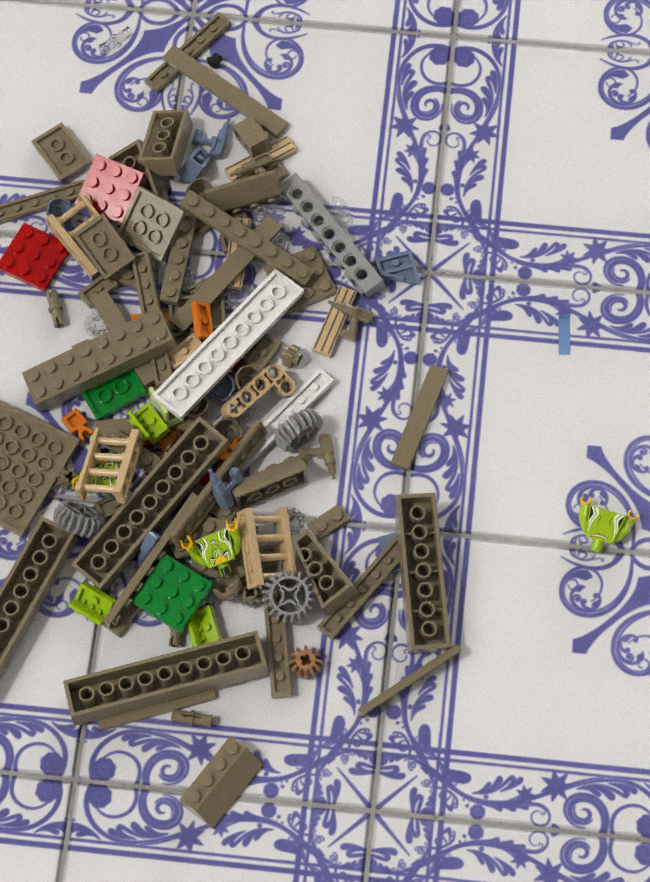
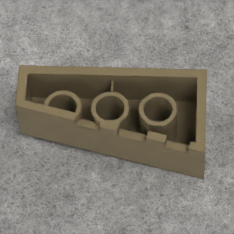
M309 529L293 540L307 576L313 585L314 592L318 597L320 606L326 615L329 616L359 591Z

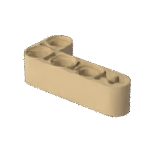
M272 364L267 366L222 406L221 414L224 418L230 419L240 416L270 388L278 397H287L294 393L296 389L295 383L280 365ZM270 369L275 371V378L270 376ZM257 381L262 384L261 390L256 387ZM282 384L288 387L287 393L282 390ZM243 393L248 395V402L242 399ZM237 404L238 407L232 411L233 413H230L231 407Z

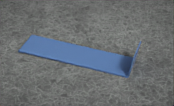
M559 314V354L570 355V314Z

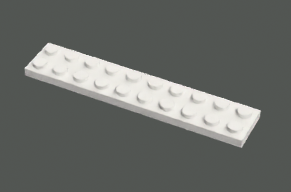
M275 269L152 394V399L182 420L304 294V289Z

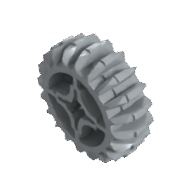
M305 408L295 412L294 415L289 416L276 429L274 434L276 444L285 452L297 450L318 434L323 426V420L313 408Z
M62 501L54 510L53 521L62 529L81 537L94 538L106 522L102 513L97 512L91 506H86L79 502Z
M285 569L282 571L283 576L276 572V579L272 576L269 577V581L272 584L268 582L264 584L268 590H262V594L267 595V597L262 598V602L268 601L269 603L264 606V609L271 607L272 610L268 615L271 616L275 612V620L282 616V623H285L287 617H289L290 623H293L294 616L300 621L302 619L300 613L303 616L308 615L305 608L312 610L313 607L308 602L313 603L315 599L309 598V595H314L315 592L308 591V588L313 585L312 583L305 584L308 577L300 579L302 576L301 572L295 577L294 570H291L288 575ZM289 580L297 584L292 588H287L279 582ZM275 587L280 594V600L277 604L273 600V590ZM300 588L304 596L302 605L296 596ZM295 589L292 593L293 596H291L293 599H288L282 603L285 599L284 596H286L284 592L289 593ZM284 604H289L295 607L297 611L285 612L280 608Z

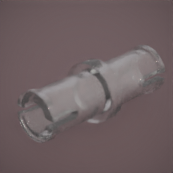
M127 26L119 33L112 34L110 39L99 45L100 51L106 55L115 47L119 48L124 41L134 36L133 31Z

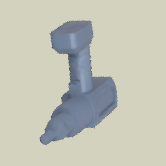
M227 118L217 137L212 136L211 139L203 138L202 130L196 129L192 144L212 146L210 155L214 159H222L227 145L230 128L229 122L231 119Z
M232 467L229 471L231 480L228 483H223L213 473L212 469H209L211 486L214 490L213 495L219 507L228 510L234 504L230 491L237 484H241L244 478L238 468Z
M164 528L159 529L157 533L153 530L149 531L145 535L137 554L136 570L143 564L166 531Z

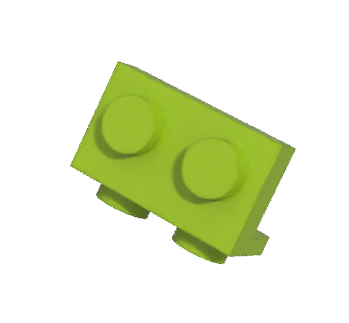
M149 402L134 414L130 410L127 412L131 417L128 421L135 429L138 427L141 430L140 433L145 442L149 440L154 445L171 431Z
M84 580L80 584L75 598L69 602L68 607L88 618L92 623L100 626L117 600Z
M208 605L197 610L186 626L190 633L191 645L195 647L222 640L213 606Z

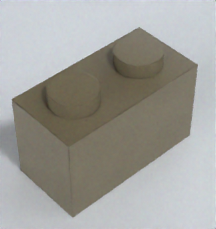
M252 116L233 125L235 138L252 158L272 150L270 134L268 131L265 132L261 123L255 121Z

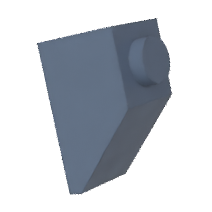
M198 146L180 168V178L184 182L191 183L198 178L213 157Z

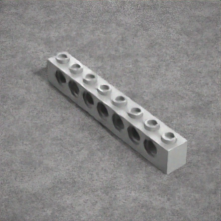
M297 172L279 185L282 190L281 196L283 199L293 204L290 206L296 215L301 214L303 217L301 221L307 228L311 227L313 229L312 235L318 242L321 240L325 244L322 247L327 254H333L335 257L333 261L339 269L343 267L346 270L344 275L350 282L354 280L357 284L355 288L361 296L365 294L369 299L386 286L380 275ZM302 194L301 198L295 199L296 195ZM313 207L312 211L305 212L307 208ZM318 221H324L322 225L316 226ZM329 234H335L333 238L327 239ZM345 247L343 252H337L339 248ZM350 261H356L355 265L348 266ZM362 274H367L365 279H359Z

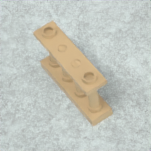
M81 192L78 194L79 203L60 217L55 218L53 214L49 215L46 218V224L92 280L98 275V270L93 262L87 258V254L82 247L75 243L73 234L100 216V214L92 206V200ZM85 208L91 217L71 232H66L62 227L64 226L63 223Z
M95 427L94 433L90 437V446L79 481L75 485V492L81 501H85L87 492L112 493L117 503H126L144 442L139 429H132L130 436L127 438H106L102 436L99 427ZM102 445L126 446V450L122 454L100 453ZM97 461L122 462L117 470L95 468ZM92 476L117 477L116 483L113 485L90 484Z
M287 507L274 511V515L255 516L253 508H245L237 512L248 590L263 586L264 581H269L270 576L276 579L275 573L262 572L261 562L281 561L282 569H286L288 575L291 570H294V576L296 577L298 571L295 565ZM275 523L277 534L257 535L255 524ZM278 542L280 553L260 554L258 543ZM284 580L285 587L297 584L293 581Z

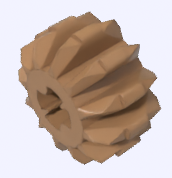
M307 645L304 646L303 651L297 647V654L291 653L292 660L289 661V665L293 666L291 672H297V678H300L302 674L305 680H308L309 674L315 678V672H321L320 665L323 664V660L319 659L321 653H315L314 647L309 651ZM306 660H309V665L307 663L303 665L302 661L306 662Z

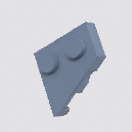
M411 250L375 259L378 273L382 279L416 285L421 284Z

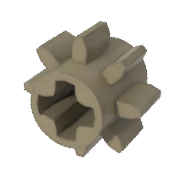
M295 344L289 347L285 346L280 354L283 362L282 365L291 368V366L297 367L303 357V354L300 353L301 347Z
M71 466L67 467L66 470L64 467L59 468L60 474L54 475L57 478L56 485L62 486V490H66L68 487L71 490L72 480L77 477L78 472L72 471Z
M242 586L241 591L243 593L238 594V598L243 599L242 606L247 604L253 608V605L256 603L260 605L258 597H262L263 594L261 591L257 592L259 588L248 590L247 586Z

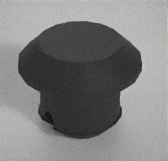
M213 53L211 57H207V63L210 67L214 69L220 68L222 61L220 54Z

